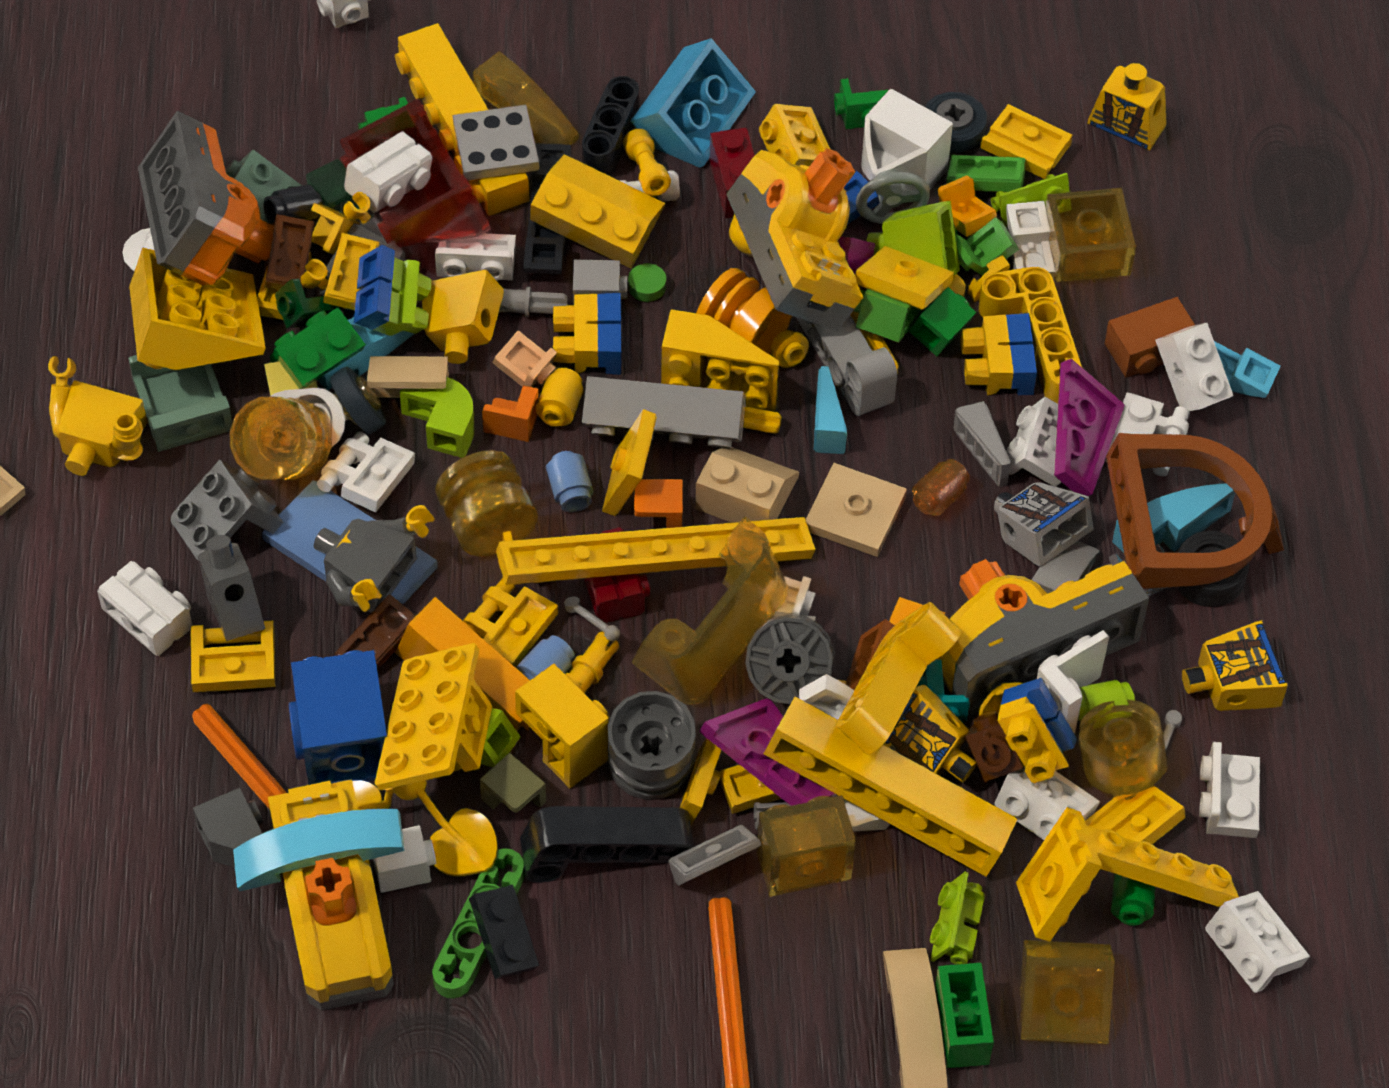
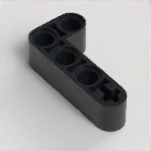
M551 806L536 811L520 836L525 876L532 883H545L558 879L564 873L569 863H669L668 860L695 847L689 813L683 808Z

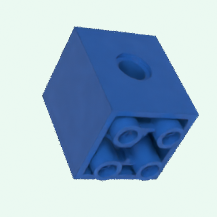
M353 650L338 656L324 658L312 656L302 661L291 662L296 701L288 703L296 759H304L308 785L330 781L332 784L351 779L352 781L375 780L387 732L374 650L365 652Z

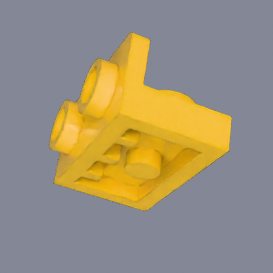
M774 104L759 127L761 138L768 152L779 155L797 166L800 164L810 166L820 152H824L826 148L830 149L811 107Z

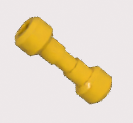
M644 129L631 130L623 139L624 150L627 156L639 165V182L643 191L650 196H660L670 188L671 178L663 165L657 163L654 159L655 144L650 133Z

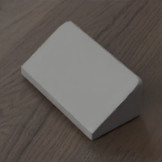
M743 825L730 829L670 858L668 862L675 883L678 886L756 849L761 846V842Z

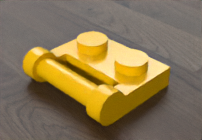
M264 621V630L229 641L225 640L221 628L205 629L204 625L191 626V685L193 692L276 687L274 621ZM261 641V644L206 648V645Z

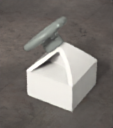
M890 89L865 116L861 166L864 174L870 181L861 188L856 197V209L864 219L873 223L883 224V221L896 213L888 212L893 207H897L902 203L914 202L903 210L926 206L929 201L930 190L948 171L953 123L893 89ZM876 191L880 204L874 210H871L867 206V200Z

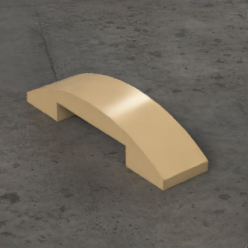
M926 948L883 951L887 990L891 996L900 1060L899 1075L901 1088H948L939 1010Z

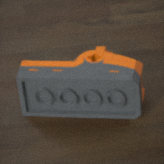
M176 111L138 166L158 265L201 285H214L225 273L234 253L258 264L261 260L267 261L270 255L274 226L260 219L261 213L258 202L252 192L241 182L226 174L216 129L182 112Z

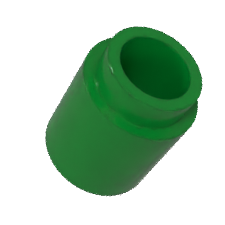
M1114 873L1111 902L1112 914L1127 925H1140L1151 919L1154 915L1156 887Z

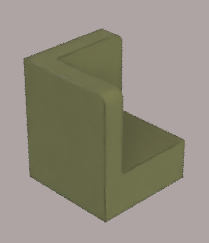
M511 753L506 755L480 778L481 800L492 809L502 802L516 813L530 801L539 808L546 803L545 782Z

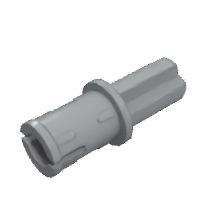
M527 287L526 290L504 289L499 312L525 314V317H530V313L553 314L554 306L568 305V297L564 293L532 292L531 287Z

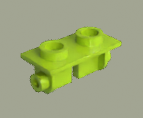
M1063 173L1057 176L1050 174L1047 175L1046 179L1009 192L999 191L996 193V197L991 198L992 208L996 212L1001 211V221L1008 228L1007 204L1044 201L1047 214L1071 207L1068 174Z
M966 871L952 882H947L939 894L938 905L941 907L939 920L934 925L930 935V943L933 944L930 958L932 962H935L944 954L950 956V961L955 965L967 964V961L973 957L978 930L964 925V921L975 926L979 924L985 894L982 892L981 885L973 882L967 883L969 873Z

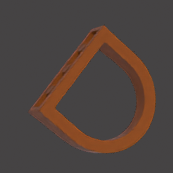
M1118 433L1106 458L1126 564L1143 589L1209 584L1228 578L1244 568L1256 555L1266 539L1272 521L1270 496L1264 482L1255 469L1230 448L1203 437L1181 434ZM1190 467L1208 472L1224 481L1237 494L1246 514L1244 538L1230 548L1211 553L1158 552L1155 547L1141 469Z

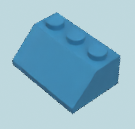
M710 38L686 46L681 50L631 119V122L637 129H644L650 133L655 149L696 167H703L710 155V133L730 130L756 91L714 40Z

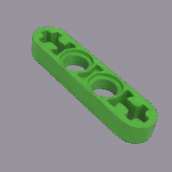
M499 849L493 867L487 872L480 873L434 964L432 971L434 987L443 997L453 999L466 994L487 956L483 941L478 947L473 949L463 948L458 943L461 935L467 932H475L480 935L469 898L476 893L501 888L496 885L499 880L498 868L503 869L506 864L512 865L513 872L508 871L502 880V887L513 885L517 895L525 876L524 861L521 855L512 849ZM457 957L462 961L459 966L460 979L454 978L451 983L445 982V974L450 975L457 964Z

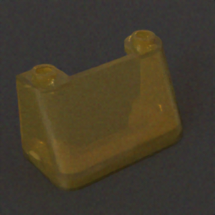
M745 516L731 532L727 544L718 554L725 560L727 565L726 576L722 582L729 588L695 631L678 619L661 621L642 642L631 662L679 701L687 705L702 703L711 695L746 651L755 632L774 616L775 611H778L788 595L786 579L767 536Z

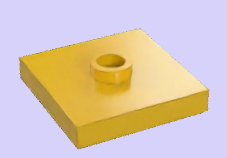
M884 246L856 270L855 276L858 285L922 310L951 285L954 272Z
M643 409L618 446L611 462L612 472L602 512L613 516L618 514L641 481L657 419L655 413Z

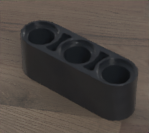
M618 76L608 82L582 140V163L608 176H611L617 167L624 151L623 139L628 132L633 130L634 125L631 119L639 110V86L633 78Z

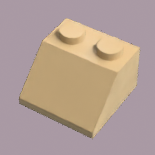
M722 447L711 453L696 482L695 509L731 523L777 519L799 477V472L733 447Z

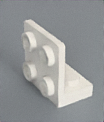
M1104 630L1093 637L1090 635L1082 637L1073 645L1071 650L1059 657L1057 655L1050 656L1038 668L1037 679L1042 678L1058 705V710H1061L1074 734L1083 698L1079 687L1089 685L1101 676L1109 636Z

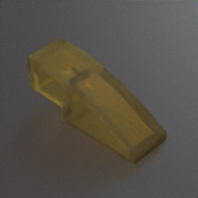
M500 51L473 71L474 86L477 91L498 109L520 105L527 106L535 143L571 145L579 139L578 132L550 97L520 67Z

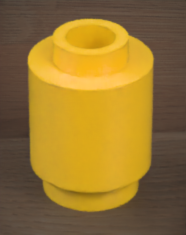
M558 368L547 377L536 405L537 415L546 424L557 427L565 426L572 422L583 393L580 375L568 368Z

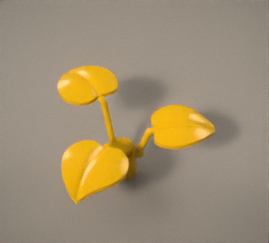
M457 761L455 762L453 772L462 769ZM426 780L385 789L383 801L380 791L373 784L366 781H352L358 810L388 809L391 806L393 793L404 800L419 798L442 827L430 837L436 857V864L434 866L442 873L451 876H466L484 873L493 867L498 852L497 837L489 820L480 812L468 808L461 809L452 816L448 823L426 794Z

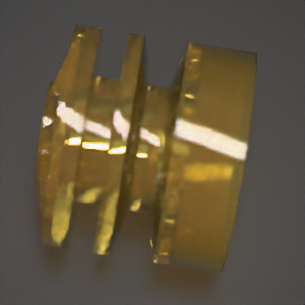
M275 396L259 397L246 403L235 415L230 429V448L236 463L247 474L261 480H302L313 475L327 461L332 447V430L326 415L315 404L301 398ZM286 432H291L292 436L288 437ZM287 440L290 446H286L285 442Z
M489 450L463 457L449 466L439 477L435 491L440 505L443 506L446 517L451 521L452 530L461 549L469 555L480 557L496 555L498 544L503 541L502 532L511 531L513 541L525 540L534 530L538 521L537 509L528 491L522 486L521 477L516 472L512 459L504 452Z

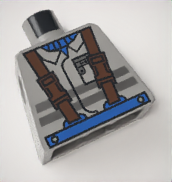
M1041 482L1031 484L1015 496L1008 492H1003L996 498L994 503V510L998 514L1004 542L1040 567L1094 530L1088 496Z

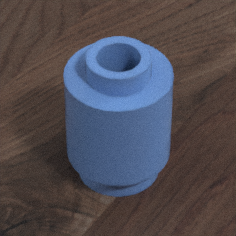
M562 451L555 454L546 465L555 502L561 505V509L565 512H577L587 508L592 503L593 487L584 457L572 451Z
M552 635L547 640L542 639L516 668L529 680L553 663L566 674L572 667L571 661L575 658V654L563 639Z

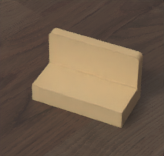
M370 356L367 387L370 388V392L374 397L400 398V389L446 388L447 377L449 378L448 357Z

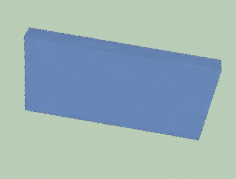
M312 480L279 514L284 523L277 531L272 534L264 530L262 537L265 542L326 582L324 566L326 555L315 550L313 547L319 531L327 528L341 535L354 519L365 521L375 519L332 491L323 492L318 488L317 482ZM416 547V561L391 594L401 604H404L438 568L437 560Z

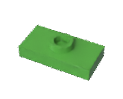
M951 155L947 184L967 175L973 179L975 191L1009 192L1023 187L1026 161L1025 158Z

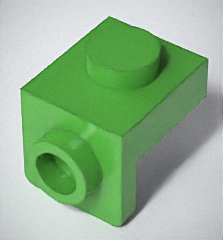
M996 217L967 240L958 234L955 235L959 264L966 271L973 269L982 276L989 270L986 266L989 262L1002 255L1005 259H1008L1019 250L1003 222Z

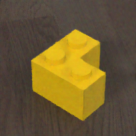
M553 663L515 691L516 714L543 740V762L569 789L608 761L609 715L599 701H591L582 692L579 682L572 674H564Z

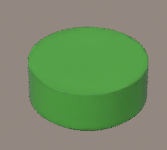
M650 263L634 267L628 276L630 294L637 300L651 302L661 298L666 291V274L663 269Z

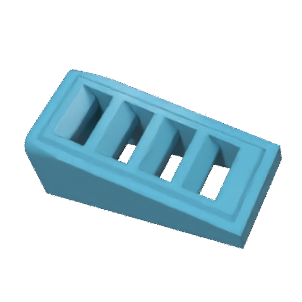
M821 366V369L818 371L813 449L818 453L843 454L846 449L847 428L829 367Z

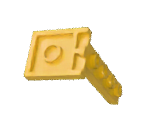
M1066 807L1016 881L1035 937L1049 942L1059 928L1066 924L1070 912L1081 896L1088 892L1092 880L1100 869L1217 907H1221L1226 901L1239 897L1231 875L1223 867L1216 864L1207 865L1192 860L1183 853L1173 854L1158 849L1146 841L1136 842L1121 837L1118 833L1109 829L1100 830L1087 826L1082 813Z

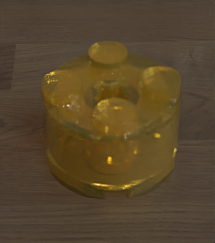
M1128 700V705L1116 706L1114 701L1104 702L1091 709L1081 720L1079 726V745L1083 769L1086 778L1095 788L1113 794L1119 800H1130L1138 792L1153 786L1167 772L1168 766L1163 729L1159 715L1150 706L1134 700Z

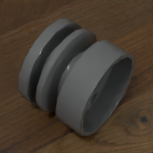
M788 613L773 617L755 632L747 647L745 664L749 679L760 694L774 702L791 704L794 697L799 698V689L826 674L831 675L835 652L831 637L820 623L806 615ZM786 649H792L794 656L801 657V662L796 663L792 671L787 670L786 664L779 663L778 658L784 656Z
M659 691L638 692L625 698L613 710L608 723L609 772L616 785L630 796L644 800L664 799L677 793L689 781L694 766L696 733L694 718L687 706L673 695Z

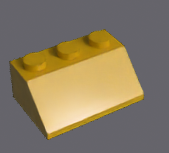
M564 154L547 173L531 203L530 220L612 260H620V264L632 269L665 207V203Z

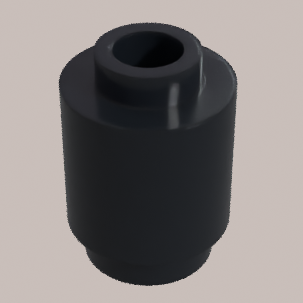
M307 184L274 191L271 196L265 197L263 209L267 222L273 226L276 215L315 222L320 214L312 211L311 208L314 203L323 205L320 193Z

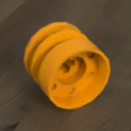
M730 268L719 276L703 297L696 312L697 314L711 316L769 355L773 354L771 351L773 340L781 332L788 329L792 318L791 315L777 311L767 288L760 290L761 285L758 280L748 277L745 272L738 268Z

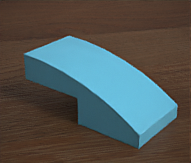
M1214 341L1231 390L1240 394L1266 398L1280 369V365L1248 348L1240 355Z

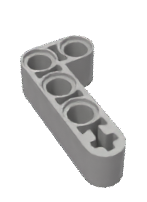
M851 315L838 331L797 318L824 366L829 367L832 379L856 416L894 403L897 383V370L894 360L885 347L875 351L871 350L859 328H856V323Z

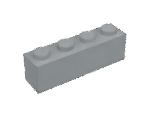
M587 376L582 424L592 428L591 434L614 437L615 430L629 431L641 411L645 409L655 413V417H657L651 440H653L654 434L669 435V442L692 444L693 438L708 439V446L731 448L732 442H742L746 395L743 391Z

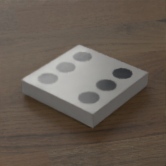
M526 105L452 115L465 181L539 170V160Z

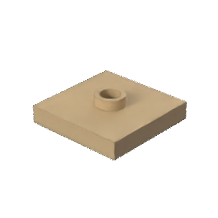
M833 463L806 518L809 532L878 557L906 498L907 488Z

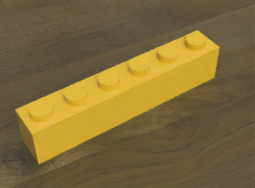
M437 23L399 36V53L395 54V60L402 75L407 73L410 78L409 84L415 99H422L428 122L431 126L436 125L438 127L441 144L446 152L451 150L454 155L457 173L463 178L464 175L452 115L485 111L488 108ZM525 172L468 180L469 191L475 204L481 203L488 216L529 202V182Z
M794 697L763 753L764 755L987 877L1001 855L1018 820L1017 818L885 745H882L874 753L867 755L837 728V719L813 705Z

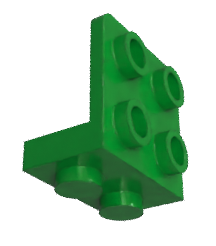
M339 308L328 314L324 310L317 313L306 322L307 328L297 334L290 331L274 343L276 348L270 355L271 360L269 363L279 361L299 389H304L364 350L366 344Z

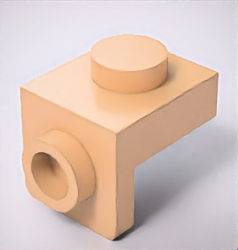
M517 331L495 356L492 363L522 387L523 385L533 387L537 382L544 385L547 377L556 370L552 363L557 352L552 348L545 352L520 331Z

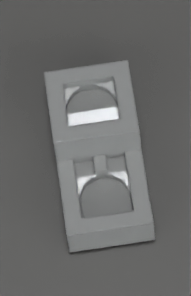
M1077 541L1039 567L1032 581L1038 583L1047 594L1055 591L1061 584L1067 581H1079L1089 573L1099 556L1100 550Z

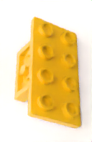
M475 643L415 656L403 661L386 731L387 737L384 740L375 778V785L379 790L450 775L454 771L456 761L464 772L480 769L493 705L473 679L479 655V648Z

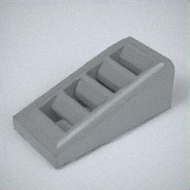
M983 401L957 408L954 417V431L998 487L1007 486L1011 462L987 404Z

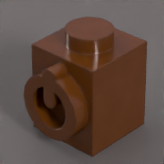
M996 711L987 712L973 720L974 724L965 736L985 782L1024 768L1016 751L1010 748L1005 739L1006 734L997 721L998 714Z

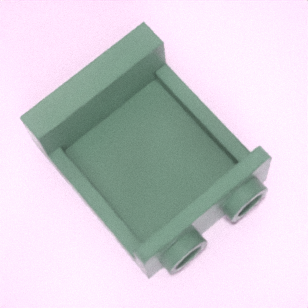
M137 355L129 357L132 379L139 399L143 400L147 422L158 452L233 430L230 407L226 396L222 395L211 364L179 370L169 368L154 369L148 367L143 362L137 361Z

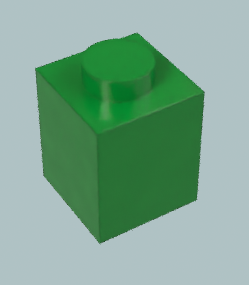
M947 287L918 317L909 332L937 357L961 333L962 329L967 326L976 314V311L970 307L968 301L963 296L956 294Z

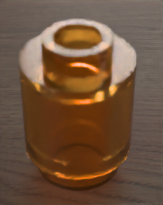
M954 459L937 463L912 487L915 506L924 514L941 515L966 491L967 484L970 482L969 473L961 463Z

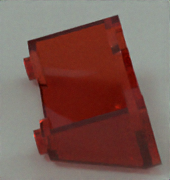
M419 98L339 140L346 153L340 157L346 170L349 163L402 131L415 140L416 145L420 144L431 153V177L428 183L420 190L412 189L404 194L397 205L393 207L387 205L378 211L383 221L378 223L377 226L387 244L394 241L397 247L400 248L479 237L491 230L465 176L460 174L436 129L433 128Z

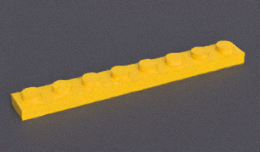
M805 517L502 541L499 542L496 553L505 585L811 559L815 547Z

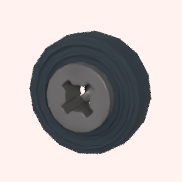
M946 92L936 95L925 106V108L953 123L950 153L972 150L982 141L987 129V114L983 105L973 96L962 92Z

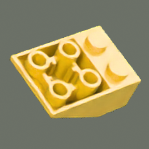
M670 310L662 343L661 384L743 391L746 395L745 406L776 411L779 361L709 315Z

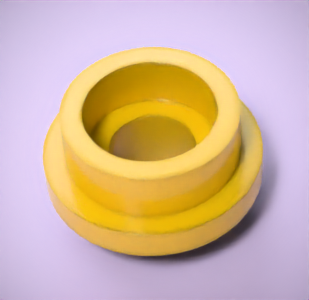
M792 330L781 332L775 337L771 345L773 357L779 361V366L783 368L799 364L804 359L809 348L807 338L803 334Z

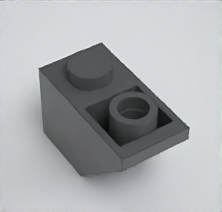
M240 788L193 807L197 829L214 862L235 868L233 850L246 841L262 834L259 824L263 823L260 811L254 800L246 801Z

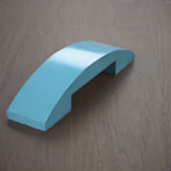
M365 809L338 812L293 822L260 834L233 850L237 889L244 891L281 882L280 873L316 865V861L328 858L336 860L358 854L363 861L405 851L400 812L398 809Z

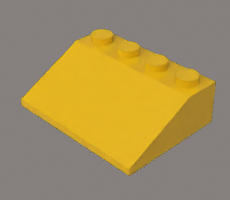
M142 247L129 286L137 361L143 362L148 367L154 369L169 368L179 370L264 354L266 347L253 274L227 268L214 285H201L158 265L155 250Z

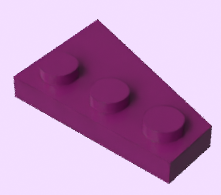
M1071 358L1062 362L1060 366L1054 476L1073 492L1090 496L1095 489L1125 404Z
M771 699L760 700L703 723L699 731L703 736L800 814L803 815L832 803L838 796L763 754L784 717Z

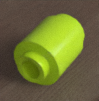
M1111 680L1079 687L1083 698L1077 721H1081L1086 728L1125 720L1127 715L1135 712V697L1128 682L1120 683L1118 680Z

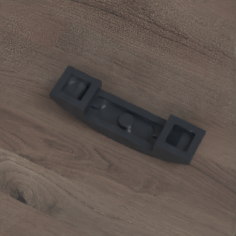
M535 143L539 170L531 172L532 187L523 270L524 273L562 274L566 237L531 221L530 211L531 203L550 169L564 154L571 157V145Z

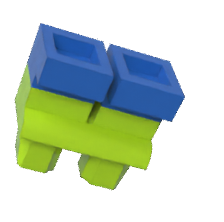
M383 244L359 258L357 289L360 290L356 292L354 323L389 336H393L401 331L416 334L426 329L429 313L416 307L417 301L428 297L431 291L432 279L419 273L420 262L416 260L402 261L395 258V250Z

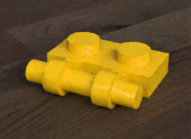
M502 578L495 587L491 586L482 596V604L475 612L468 613L463 622L516 668L558 615V605L525 586L516 597H513L510 593L515 588L514 584L505 585L504 578ZM496 611H503V614L495 624L489 621Z

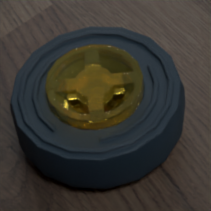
M347 366L331 376L330 381L335 391L334 395L340 401L344 413L354 425H358L367 434H372L386 424V419L381 409L382 404L374 390L367 387V381L362 376H358Z

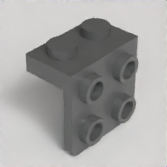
M219 459L172 513V524L197 560L201 552L207 551L206 543L210 538L218 535H225L231 538L246 520L272 534L284 523L274 510L277 506L276 502L259 489L258 485L261 482L250 470L244 467L237 470Z

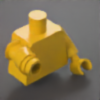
M53 356L49 360L48 369L53 376H56V384L51 385L49 414L53 434L60 440L62 452L69 455L65 462V467L73 474L84 476L87 474L92 462L113 467L116 466L119 460L133 461L137 459L143 452L140 438L147 424L143 400L76 380L73 381L71 386L67 385L68 379L76 372V364L71 358H68L66 371L59 373L57 369L59 359L57 356Z

